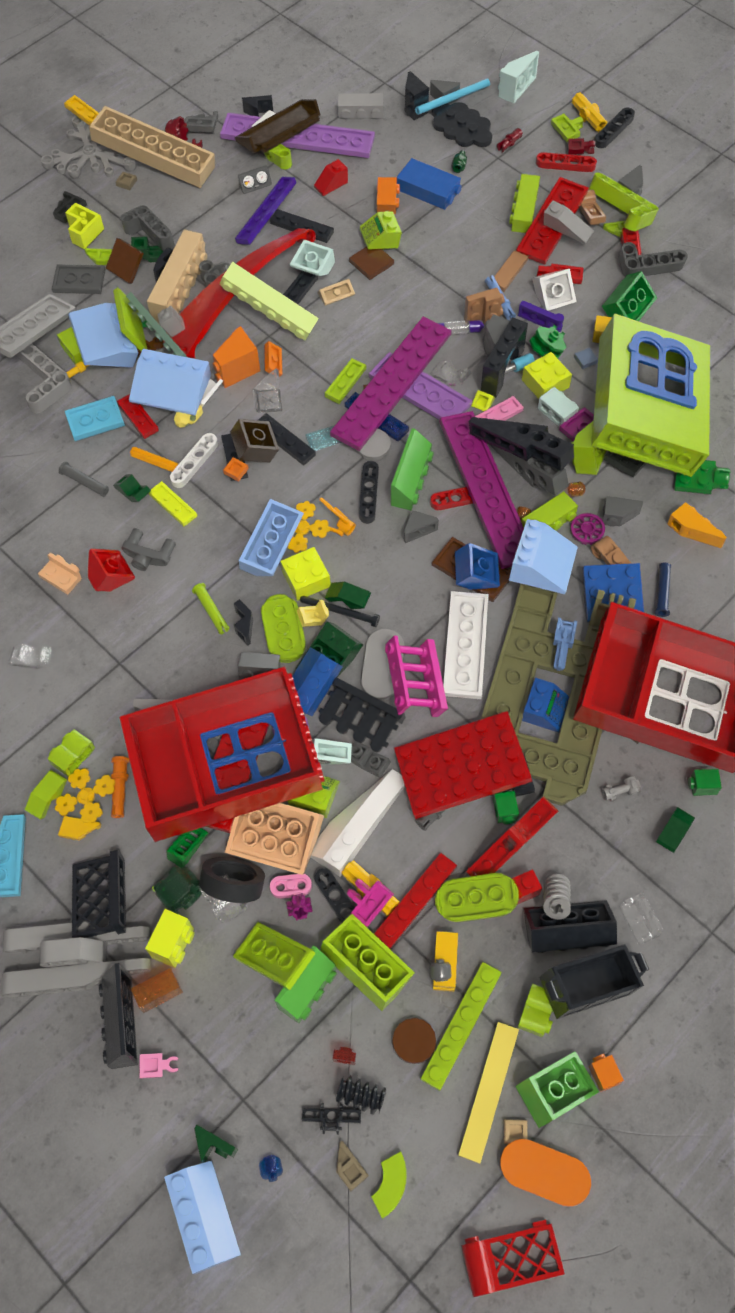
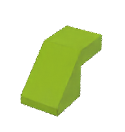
M50 770L31 792L25 810L40 820L45 818L51 801L62 795L67 779Z

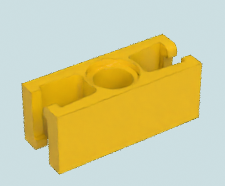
M436 932L434 963H436V959H444V962H449L451 964L452 977L448 981L436 982L433 980V990L455 991L458 933Z

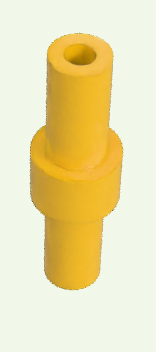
M81 361L78 362L74 368L66 372L68 378L73 377L77 373L84 372L90 365H84Z

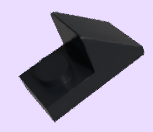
M272 95L242 97L243 111L250 116L259 117V113L268 112L269 110L273 112Z

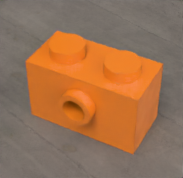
M378 177L377 212L393 211L396 214V208H399V198H396V194H400V184H397V177Z

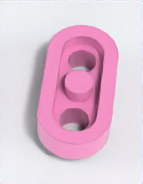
M306 874L277 876L270 883L272 895L279 899L291 898L292 895L301 893L305 896L312 889L311 879ZM303 883L305 888L299 889L298 885ZM279 886L285 887L283 891H278L277 888Z

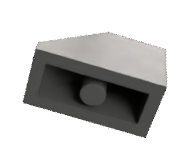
M641 165L618 181L619 184L639 196L642 194L643 186Z
M607 496L602 521L605 525L620 527L640 514L643 501Z

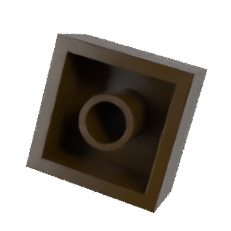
M238 419L230 431L240 461L270 463L279 451L269 421Z

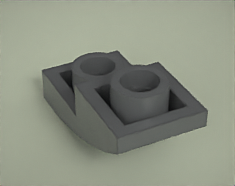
M354 741L352 744L351 763L381 778L391 763L389 758L373 752L370 747Z

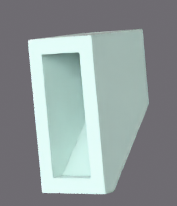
M312 739L320 764L351 763V743Z

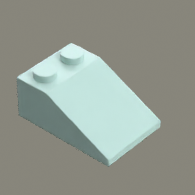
M539 51L513 60L501 69L499 73L500 83L498 85L500 98L515 103L534 81L537 75Z

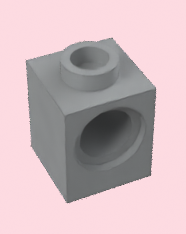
M172 306L163 309L157 314L160 326L171 337L185 329L183 318Z

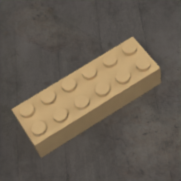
M183 230L147 300L149 312L158 323L157 314L169 306H172L179 314L183 309L185 300L189 297L191 287L195 285L197 275H200L199 264L207 260L205 242L201 233Z

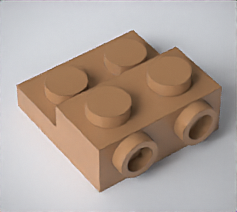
M496 287L466 296L465 323L469 324V321L482 320L485 325L486 321L490 320L493 314L497 316L503 315V308L501 304L505 303L503 294H500Z

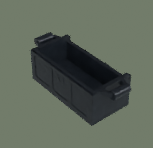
M626 944L553 966L539 978L556 1019H560L633 994L644 986L641 976L649 970V967L642 953L629 952ZM632 956L635 957V960H636V962H637V964H638L639 969H640L641 972L638 971V969H637V967H636V965H635V963H634V960H633Z

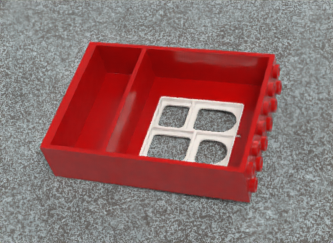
M611 602L601 618L573 720L734 773L735 642ZM661 667L682 674L678 693L657 687L656 683ZM695 677L716 685L721 691L720 701L717 704L710 705L688 698L686 693L690 678ZM657 695L684 705L680 725L649 715L653 696ZM693 709L705 711L713 717L715 727L710 733H700L689 728Z

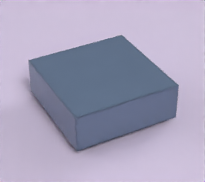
M590 348L577 352L574 355L582 369L595 365L598 362L597 357Z

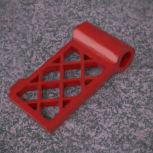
M545 1219L533 1222V1228L481 1241H479L478 1236L464 1239L465 1244L461 1245L473 1297L565 1275L552 1223L547 1224ZM547 1230L550 1239L546 1249L535 1242L538 1233ZM534 1233L532 1238L526 1236L528 1234ZM521 1236L529 1241L524 1254L512 1247L516 1237ZM511 1239L509 1244L503 1240ZM500 1242L507 1247L501 1260L492 1254L491 1243ZM532 1244L544 1252L538 1264L526 1257ZM510 1250L521 1257L515 1270L504 1263ZM546 1255L555 1259L558 1271L549 1273L541 1267ZM494 1260L499 1263L497 1268L495 1266ZM524 1260L536 1267L530 1278H526L518 1273ZM501 1266L513 1273L509 1283L500 1285L497 1275ZM539 1270L544 1273L536 1276ZM516 1276H518L519 1278L522 1279V1280L514 1281V1279H515Z

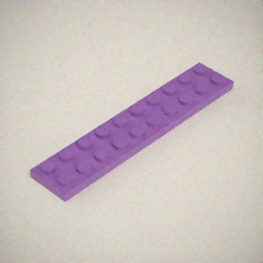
M227 113L220 133L221 139L235 140L237 135L250 129L261 117ZM314 124L281 144L287 148L369 158L375 132Z

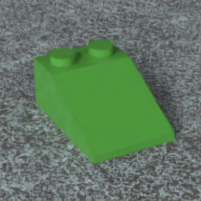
M576 1051L515 1086L538 1128L555 1120L599 1093Z

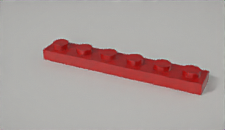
M440 853L374 935L391 949L454 872L457 865Z

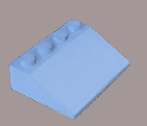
M103 303L69 313L68 316L84 365L134 366L138 350L120 330L115 303Z
M143 349L137 361L129 402L196 415L211 377L209 362Z
M527 519L513 561L509 581L566 594L578 546L546 523Z

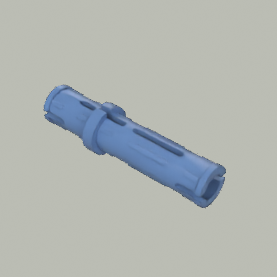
M493 275L485 279L489 289L497 287L500 294H503ZM503 294L505 303L501 304L503 314L507 320H510L512 317L515 318L516 314L510 306L509 299H506Z

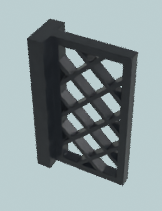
M118 850L110 851V856L72 864V938H88L114 931L118 935L126 933L125 860ZM108 863V868L103 874L97 871L101 865ZM89 869V872L83 878L79 877V870ZM94 873L100 876L93 885L87 882ZM104 880H106L108 882V886L105 888V890L102 892L99 889H97L98 886ZM85 884L89 887V890L81 896L79 895V890ZM94 891L100 894L93 903L87 900ZM106 898L109 900V904L101 910L97 906ZM85 902L90 907L81 915L78 913V909ZM95 909L100 914L92 922L87 917ZM104 917L109 919L108 926H97ZM84 921L90 924L85 931L78 932V928Z

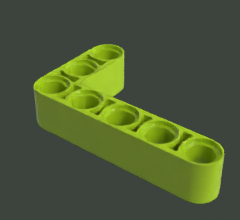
M598 172L594 174L589 190H594L597 196L628 214L624 223L625 228L637 231L652 225L659 210L656 205L606 175Z

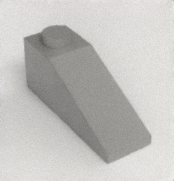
M552 201L544 211L545 226L585 245L594 233L593 229L569 208L560 203Z

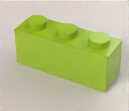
M563 491L522 518L521 523L525 527L527 519L537 520L546 523L557 531L565 522H570L576 517L578 505Z

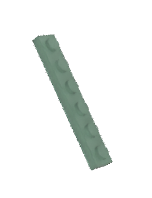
M132 292L126 295L130 300L129 306L134 311H139L137 315L143 322L145 320L148 321L145 324L151 331L156 330L155 336L160 341H165L163 345L169 352L173 350L174 353L172 355L187 357Z

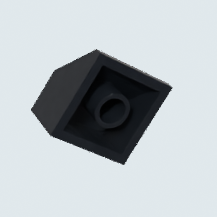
M410 71L408 72L405 86L404 110L407 116L416 120L428 113L427 111L417 115L415 108L429 102V87Z

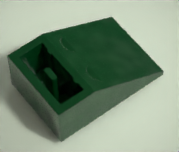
M327 621L310 647L341 665L343 668L339 672V676L354 660L363 644L335 623Z

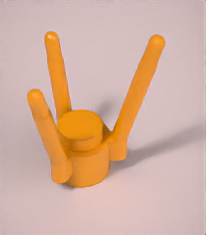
M320 498L319 500L340 519L337 523L339 528L330 527V531L337 533L341 537L344 534L349 536L355 529L356 524L349 520L337 507L333 508L327 501Z

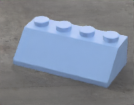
M270 499L239 559L240 569L255 576H273L304 513Z
M208 1161L187 1167L165 1176V1182L192 1274L200 1273L240 1256L241 1253L213 1162Z

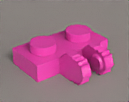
M357 879L355 885L366 895L362 899L356 891L352 889L347 891V895L358 904L350 914H353L368 927L394 893L379 880L370 889L366 883Z

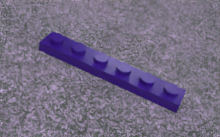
M281 177L235 237L237 244L250 245L253 242L254 238L297 183L295 177Z

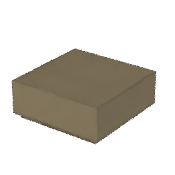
M122 172L116 180V186L131 190L137 181V176Z

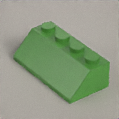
M413 428L409 434L391 484V506L412 511L413 505L418 503V491L423 489V477L427 476L429 471L428 462H432L434 456L432 443Z

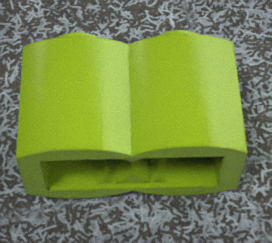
M74 729L63 737L62 743L59 746L54 747L50 751L48 760L52 766L69 777L90 756L95 747L92 741Z
M535 984L531 985L517 1027L539 1037H543L545 1033L549 1034L553 1021L549 1020L553 1010L543 987Z

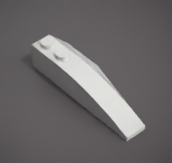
M392 769L331 820L317 839L310 858L341 877V872L345 866L353 861L404 789L405 784L402 775Z

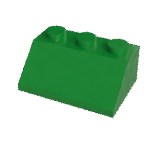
M642 271L626 275L602 305V308L608 317H613L615 313L640 321L655 302L657 296Z

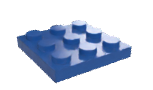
M640 563L583 566L587 622H590L599 589L605 592L601 603L609 605L610 594L615 593L614 603H617L619 595H623L624 598L621 605L628 607L629 598H635L634 609L644 612Z

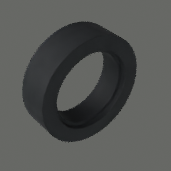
M215 857L203 863L199 886L204 893L215 899L231 903H248L261 897L265 873L260 867L246 860L233 857ZM224 878H233L240 881H231Z

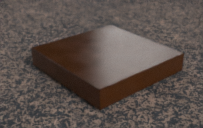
M116 238L106 269L132 284L144 253L122 239Z
M367 246L349 257V262L369 280L394 265V259L382 249H368Z

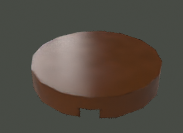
M411 1018L404 1020L394 1031L392 1039L394 1051L406 1063L420 1064L425 1062L435 1051L436 1035L433 1028L422 1019Z

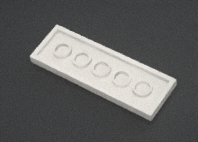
M451 591L443 684L445 696L471 699L482 698L488 594Z

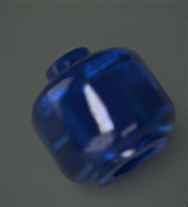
M275 1155L266 1156L259 1163L260 1175L264 1180L268 1179L269 1182H274L283 1173L281 1159Z

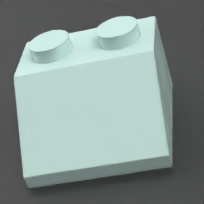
M303 240L290 266L317 276L327 275L335 263L333 249Z

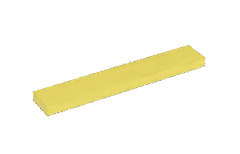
M500 1022L497 1023L458 1155L479 1164L482 1160L519 1029Z

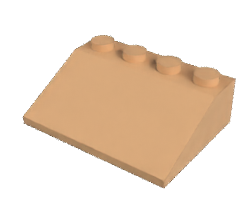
M279 803L234 818L225 853L304 875L319 836L324 815Z

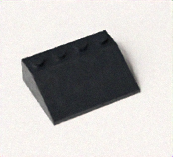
M115 963L102 976V984H99L100 997H103L100 1014L105 1023L101 1033L102 1040L106 1041V1050H103V1061L110 1069L138 1065L132 977L120 963Z

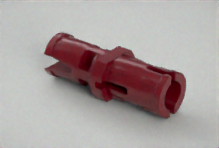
M516 128L512 133L507 134L505 139L497 144L498 151L502 149V152H504L509 146H513L523 136L522 130Z

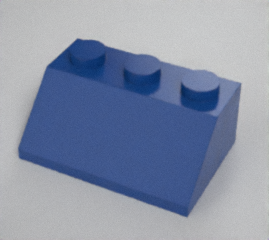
M311 647L292 677L303 712L313 716L343 667Z

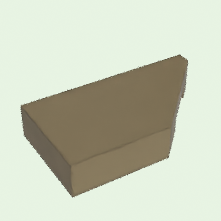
M341 1141L339 1143L336 1172L348 1189L352 1191L369 1175L345 1143Z

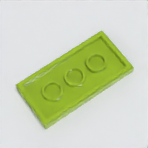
M117 287L113 290L120 330L142 352L143 349H147L141 318L137 315L139 311H134L129 306L130 300Z
M257 922L235 952L233 958L286 989L291 990L316 953L312 949Z

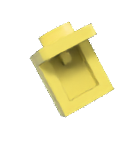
M319 600L316 606L299 607L297 614L302 627L321 626L329 616V611L324 600Z

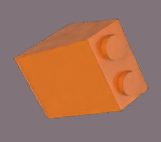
M241 326L213 354L214 362L212 364L216 371L215 378L217 382L220 379L223 380L222 385L224 388L260 372L258 350Z

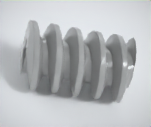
M562 874L551 875L544 883L543 908L550 918L556 920L566 918L571 911V885L569 879Z

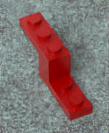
M545 796L542 797L466 872L470 877L495 873L559 811Z

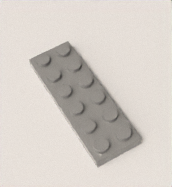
M48 294L0 326V353L9 358L13 357L68 319L69 313L76 311V307Z

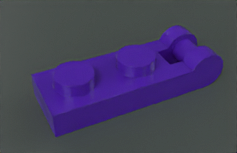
M522 300L519 305V317L546 328L555 325L558 332L562 331L563 314H554Z

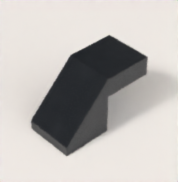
M239 599L234 603L236 613L242 619L234 624L236 634L248 646L251 644L253 616L251 610Z

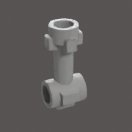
M632 776L626 778L623 785L613 788L611 784L607 785L602 789V795L605 800L610 799L612 801L616 799L615 795L628 792L630 796L640 793L641 785L639 780Z

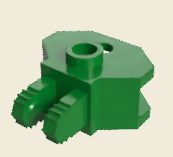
M555 325L550 328L540 326L529 340L533 350L542 357L552 352L558 359L566 349L563 340L565 333L563 331L559 333Z

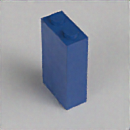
M413 158L410 159L397 176L400 192L444 210L448 205L452 204L454 197L460 193L462 188L460 177Z

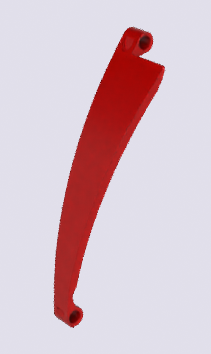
M298 228L260 247L236 264L250 274L255 275L268 262L296 242L302 243L303 240L314 243L316 234L312 229ZM225 272L210 283L179 314L183 318L185 329L171 338L188 358L196 359L195 349L197 344L204 338L221 311L235 296L219 285Z

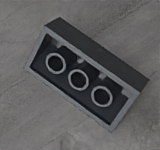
M607 900L572 903L570 914L566 918L558 920L550 918L545 913L543 906L524 908L527 937L532 953L617 945V921Z

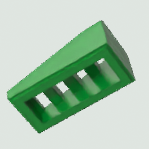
M199 828L181 834L167 849V859L180 868H184L205 840L208 832ZM193 832L194 834H196V835L199 836V837H198V838H195V837L192 836L190 833ZM188 839L189 841L193 842V844H190L185 840Z

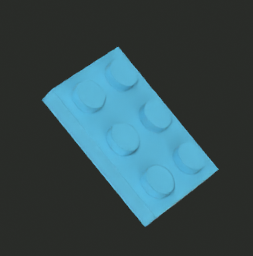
M115 396L65 411L75 441L125 426Z

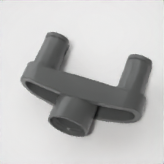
M133 528L129 538L124 541L121 547L124 553L133 558L132 566L141 571H146L149 564L166 566L176 546L175 541L167 538L160 551L138 545L143 532Z

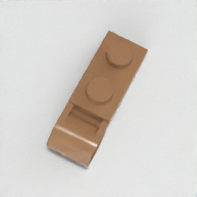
M588 190L587 195L579 206L580 211L590 225H599L606 222V215L596 203L595 191Z
M605 536L591 546L593 555L597 559H603L607 565L632 564L609 536Z

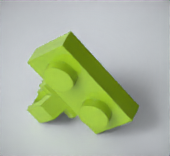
M561 114L551 119V125L568 143V139L580 137L579 129L583 127L584 120L581 116L570 120L565 114Z

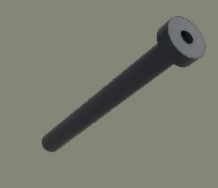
M307 596L300 597L302 603L316 606L319 600ZM324 602L328 611L369 622L372 627L378 626L380 615L378 614L372 616Z

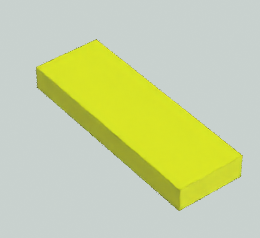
M162 481L151 489L149 495L183 527L197 517V513Z

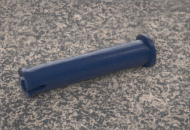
M663 562L659 565L657 609L655 610V615L659 617L670 615L668 607L671 564Z

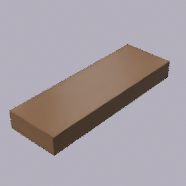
M514 250L494 276L503 292H505L526 264L528 256Z

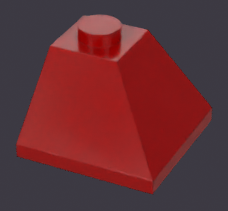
M89 550L88 579L95 591L110 592L135 579L133 572L119 550Z

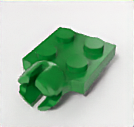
M705 460L692 477L677 472L675 491L711 494L715 488L728 489L729 473L731 471L729 468L717 467L716 461Z

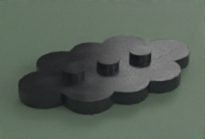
M456 102L451 105L446 103L432 109L434 129L444 132V136L447 139L455 140L459 146L468 147L474 144L478 147H487L492 143L490 120L480 117V113L477 110L469 109L465 103Z

